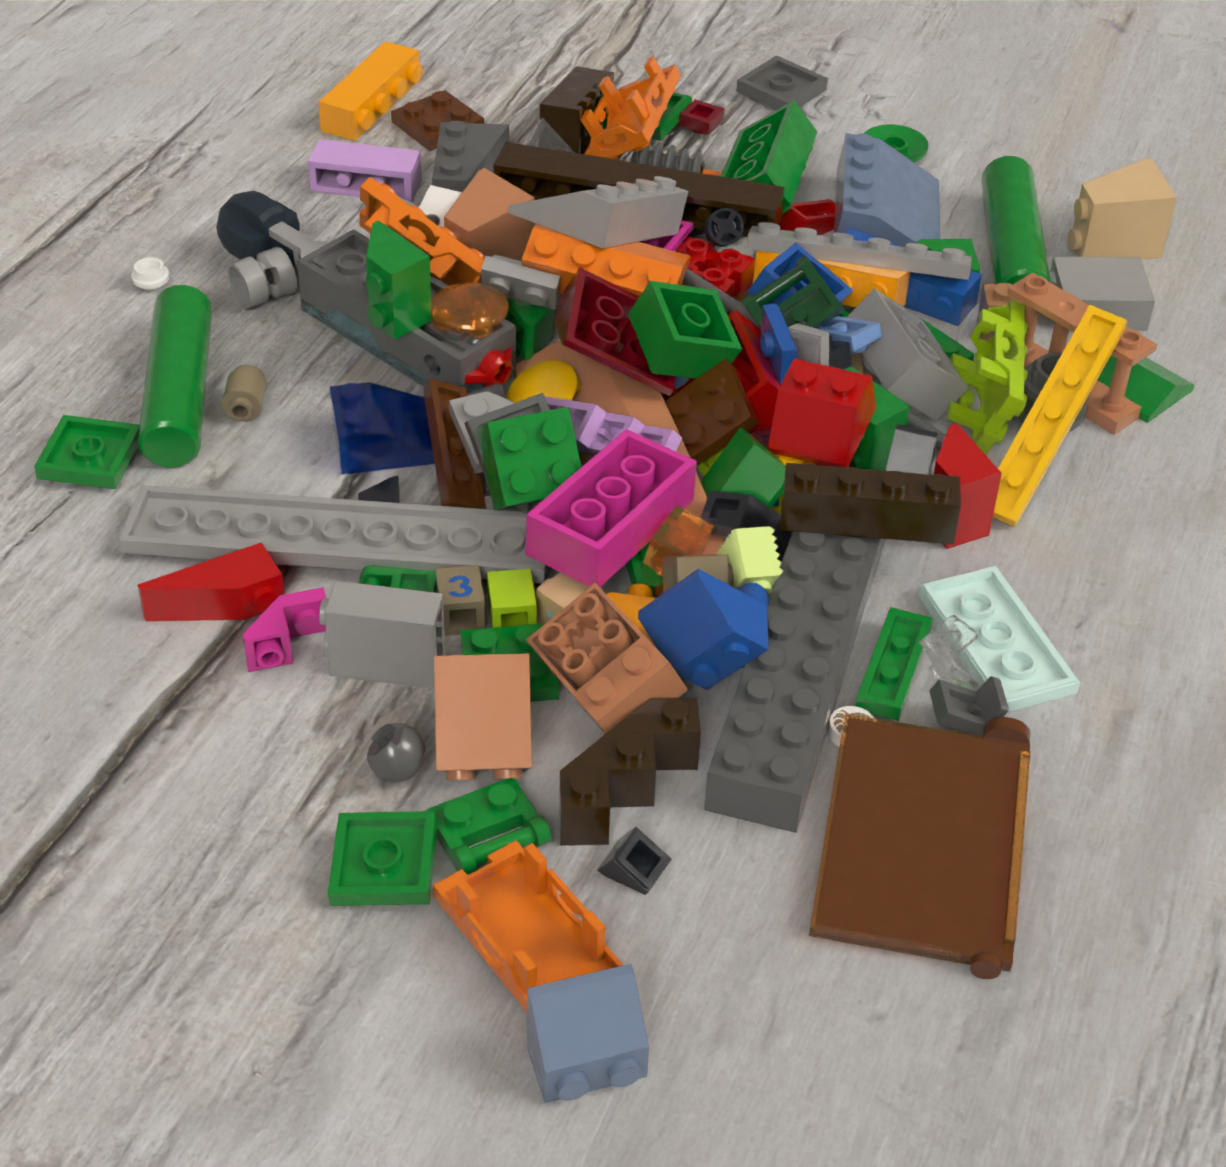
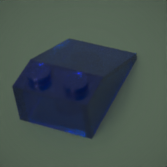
M371 382L329 386L332 421L341 475L435 464L424 397Z

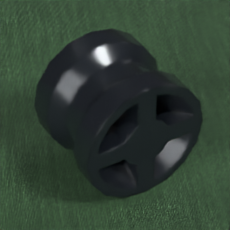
M721 208L711 213L704 223L706 239L717 247H726L737 242L744 231V222L741 215L731 208Z

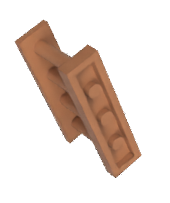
M1031 273L1009 286L1007 290L1008 295L1025 305V322L1028 323L1025 345L1028 347V351L1024 360V369L1034 360L1039 359L1045 354L1063 353L1069 330L1074 333L1089 306L1087 303L1035 273ZM1039 313L1055 322L1049 351L1033 341ZM1126 326L1111 354L1117 358L1111 386L1109 388L1098 380L1096 381L1091 390L1090 397L1086 401L1087 411L1085 417L1113 435L1139 419L1141 406L1125 397L1131 368L1155 352L1158 344L1142 336L1138 331Z

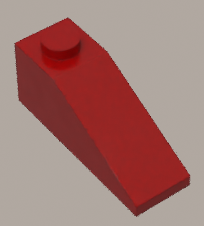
M262 542L137 584L142 613L146 622L246 620L262 614L279 595H284L282 573Z

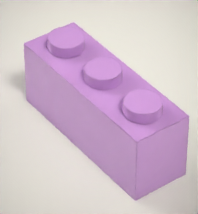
M319 139L308 160L310 190L315 192L360 197V186L371 177L380 184L383 183L390 186L401 198L413 202L422 181L421 153L418 150Z

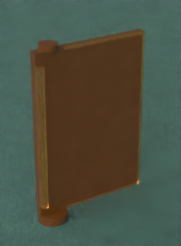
M845 713L809 936L970 965L971 973L982 979L997 978L1001 971L1010 972L1016 941L1031 754V733L1028 726L1015 718H995L985 725L983 736Z

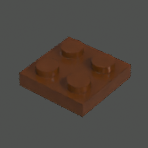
M446 90L435 92L431 96L418 101L408 102L404 106L391 111L392 123L429 151L437 149L441 122L457 120L464 123L484 124V118Z
M727 359L719 362L665 401L691 459L697 461V466L726 447L740 427L749 431L759 424L734 366Z

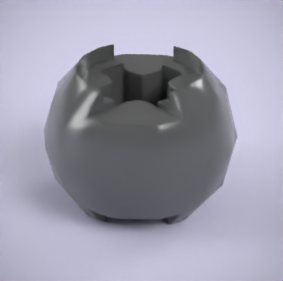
M402 723L386 724L379 728L371 737L373 742L367 753V761L377 777L389 782H402L409 780L422 767L419 763L424 756L425 744L415 728Z

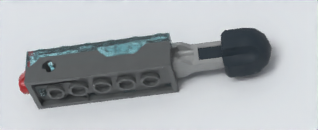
M257 191L234 194L220 208L216 229L218 237L228 253L238 259L250 256L256 260V256L260 252L277 246L282 248L291 260L296 277L299 278L302 311L425 387L429 379H434L465 387L466 392L470 393L496 383L503 385L507 380L516 375V325L431 275L432 321L396 340L381 329H377L368 317L369 299L366 284V254L369 238L353 229L331 242L314 241L299 232L300 222L296 212Z

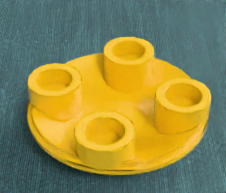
M559 360L543 361L527 368L516 377L507 391L506 399L516 403L544 393L546 397L572 400L581 388V381L573 367L568 363Z

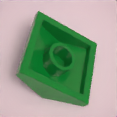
M1112 355L1097 379L1109 388L1117 358ZM1146 357L1132 366L1125 397L1141 406L1139 419L1148 423L1191 393L1195 385Z
M740 427L701 480V484L707 498L710 490L749 494L771 508L783 492L786 465L747 430Z

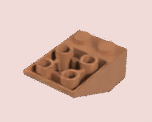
M596 582L526 639L604 734L608 733L650 698H679L688 690L670 662Z

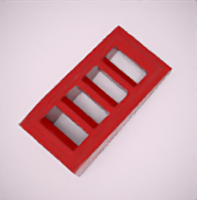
M831 199L793 203L782 214L779 224L780 230L795 232V228H810L816 230L817 235H823L834 230L835 202Z

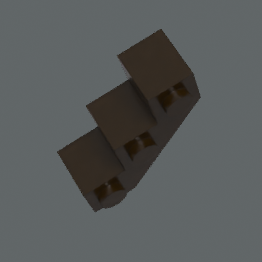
M697 697L650 698L560 770V846L609 845L610 807H654L656 770H698L701 731Z

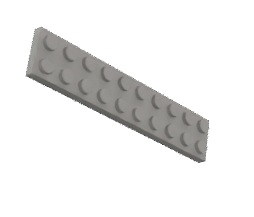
M141 485L118 539L121 553L197 559H214L262 542L275 564L362 570L366 566L376 565L435 571V568L479 565L481 579H487V572L531 568L533 583H543L545 581L548 567L525 555L526 514L529 512Z

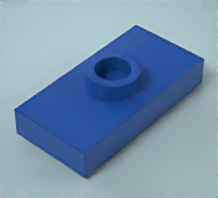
M777 304L763 305L761 351L764 357H769L779 384H781L794 358L797 359V348Z

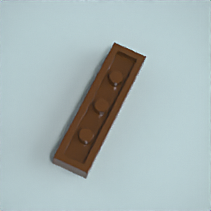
M429 379L423 388L441 506L486 509L481 474H475L449 412V400L467 396L466 388Z

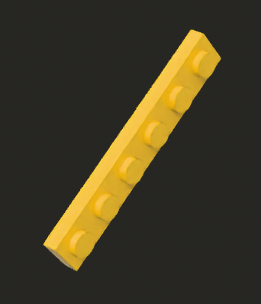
M1088 306L998 467L1002 475L993 518L1010 526H1017L1126 329V319L1095 306Z

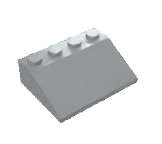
M655 176L654 181L636 179V182L633 184L617 182L616 186L613 187L599 184L593 190L509 205L507 213L600 248H608L678 234L688 191L675 187V180Z

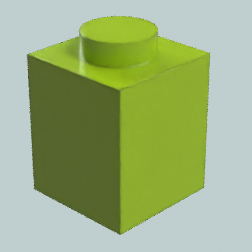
M531 568L487 572V597L491 628L537 624V605Z

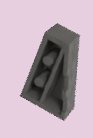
M457 120L441 122L432 185L463 192L479 170L486 168L494 173L493 164L505 142H509V125L464 123Z

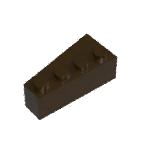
M576 66L540 103V128L536 133L535 147L585 154L591 143V136L583 125L581 118L584 112L589 109L594 113L599 101L604 96L599 88V84L606 76H609L614 84V72Z

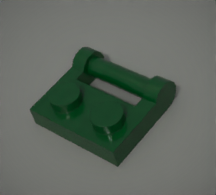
M806 255L795 261V267L752 296L749 293L741 299V302L760 329L763 305L769 304L805 278L810 284L778 305L787 327L798 323L819 329L844 311L841 303Z

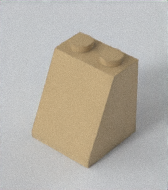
M1152 158L1143 159L1082 184L1080 197L1074 203L1075 220L1073 229H1070L1068 232V246L1077 257L1162 258L1177 197Z

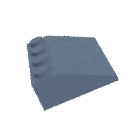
M846 133L837 166L834 233H845L849 228L889 240L903 247L907 243H916L920 239H940L939 180L881 139L873 138L863 133L856 135Z

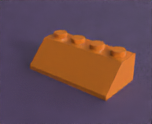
M536 224L532 229L523 254L522 266L560 276V294L564 292L580 267L640 297L650 281L682 285L690 255L641 242L600 248Z

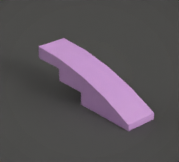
M545 396L550 410L569 407L578 451L595 456L625 429L674 451L677 450L682 440V437L674 430L647 426L635 417L607 413L596 404Z

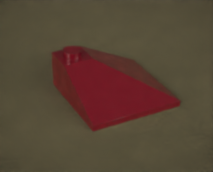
M579 267L557 304L554 325L562 345L670 396L674 391L675 376L653 374L651 372L628 315L639 296Z

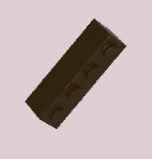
M786 463L781 502L780 530L954 545L961 509L960 477L942 474L931 475L858 469L855 467L821 466L808 463Z

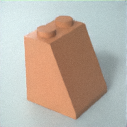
M483 168L478 171L445 214L444 227L452 231L458 241L469 249L474 248L478 250L484 257H493V255L497 254L522 261L534 223L507 212L509 205L534 201V197Z
M529 654L434 656L436 771H446L447 780L475 779V770L494 769V779L522 778V768H532Z

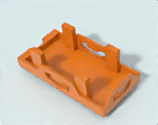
M654 56L647 59L644 65L649 78L642 81L636 80L620 87L618 91L610 77H604L599 84V88L604 96L599 101L594 113L589 109L584 112L581 118L583 125L591 136V143L584 155L616 160L625 152L630 150L638 152L647 147L651 142L650 139L655 129L659 126V120L667 109V104L671 95L675 92V87L681 77L676 65L673 64L661 70ZM604 108L608 113L607 125L605 129H603L600 125V123L603 122L606 117V112L603 110Z
M371 177L360 186V201L366 204L360 211V227L371 234L372 223L376 221L382 222L430 256L431 276L480 305L485 301L486 291L482 290L481 267L485 257L481 252L474 248L469 249L458 241L453 232L448 228L439 227L429 220L419 207L415 205L410 206L400 199L390 186L383 183L380 184Z
M514 841L487 855L488 865L469 875L461 869L433 884V897L526 1012L527 988L623 965L605 944L606 927L591 910L588 911L551 868L547 870V859L533 843L523 849L517 841ZM573 913L579 914L582 917V921L579 918H577Z

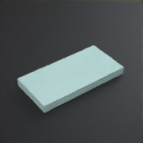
M996 566L919 585L918 597L978 686L981 687L990 676L1001 680L1009 707L1008 712L1078 694L1080 681Z

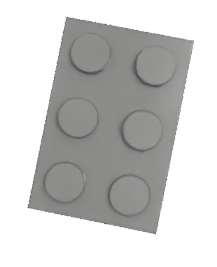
M875 288L847 317L880 323L882 338L868 344V348L861 352L866 357L863 363L871 373L879 378L880 382L878 385L910 405L909 410L915 415L919 416L923 413L937 421L947 411L949 403L951 401L956 402L969 389L924 321Z

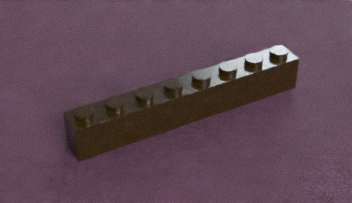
M505 142L493 164L494 174L533 196L534 200L593 190L599 184L613 187L616 186L617 182L633 184L636 182V179L654 181L655 176H661L675 180V187L688 191L682 220L693 223V228L704 230L706 218L721 208H731L741 215L744 222L742 234L744 237H748L752 226L758 227L759 223L764 222L779 225L782 218L785 188L782 186Z

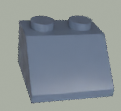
M631 963L527 988V1050L545 1103L559 1099L574 1100L590 1091L610 1086L625 1087L633 1084L638 1079L647 1077L649 1044L635 972Z

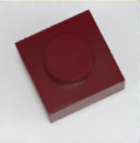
M695 99L680 113L679 126L691 129L698 134L709 135L724 120V108Z

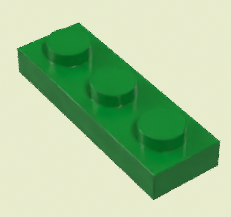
M890 607L857 694L855 706L867 710L870 714L899 721L931 631L933 618Z

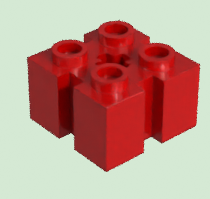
M690 236L676 250L678 253L690 255L687 267L689 270L733 298L738 293L748 292L752 286L755 258L741 254L733 249H726L720 253L715 251L714 244L708 243L704 239Z

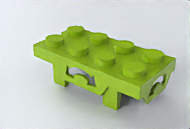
M1012 299L1008 305L989 307L987 310L982 309L979 313V322L970 334V339L977 349L974 361L955 353L950 358V361L967 386L977 390L976 393L979 396L981 405L977 411L968 408L974 402V394L972 390H967L959 398V404L953 401L947 406V419L971 428V439L985 455H987L994 443L1000 444L1008 428L1006 421H1010L1013 416L1018 417L1024 410L1027 402V395L1024 394V383L1028 371L1024 369V360L1028 351V347L1025 345L1028 323L1025 322V305ZM991 331L994 332V337L989 338V341L979 339L981 332L984 335Z

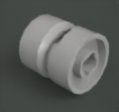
M278 246L258 253L256 260L249 256L228 264L227 271L231 289L239 304L245 309L267 302L269 296L277 299L296 291L297 279L293 265L286 252Z

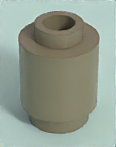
M245 364L238 366L229 374L221 401L222 410L229 418L235 421L249 422L260 415L267 383L259 368Z

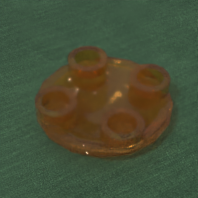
M473 282L452 284L441 289L433 296L431 301L432 323L441 330L470 332L473 337L486 338L493 333V326L499 324L507 316L509 304L504 294L489 285Z

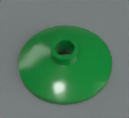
M894 124L879 125L863 133L873 138L881 139L912 162L921 160L928 152V141L925 136L910 127Z

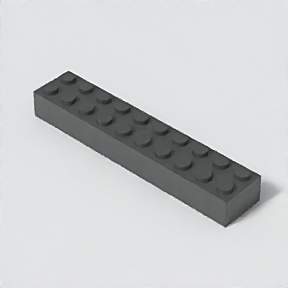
M792 532L780 566L783 572L774 583L767 608L769 650L745 665L707 773L705 811L797 833L829 728L830 717L835 709L886 539Z

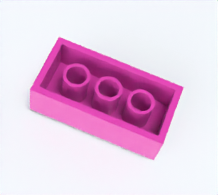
M625 429L526 514L525 555L589 587L595 582L601 587L693 501L697 461Z

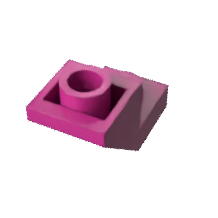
M324 587L279 595L245 631L243 641L248 672L293 664L290 638L326 631V625H320L319 622L321 602L323 598H326Z

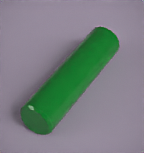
M1017 156L997 158L986 166L981 179L994 284L1009 283L1013 285L1031 273L1044 277L1051 283L1032 168L1024 159Z
M174 285L164 289L157 296L153 311L138 445L140 452L147 460L163 467H180L189 464L197 457L201 446L212 307L206 294L197 288L187 285Z

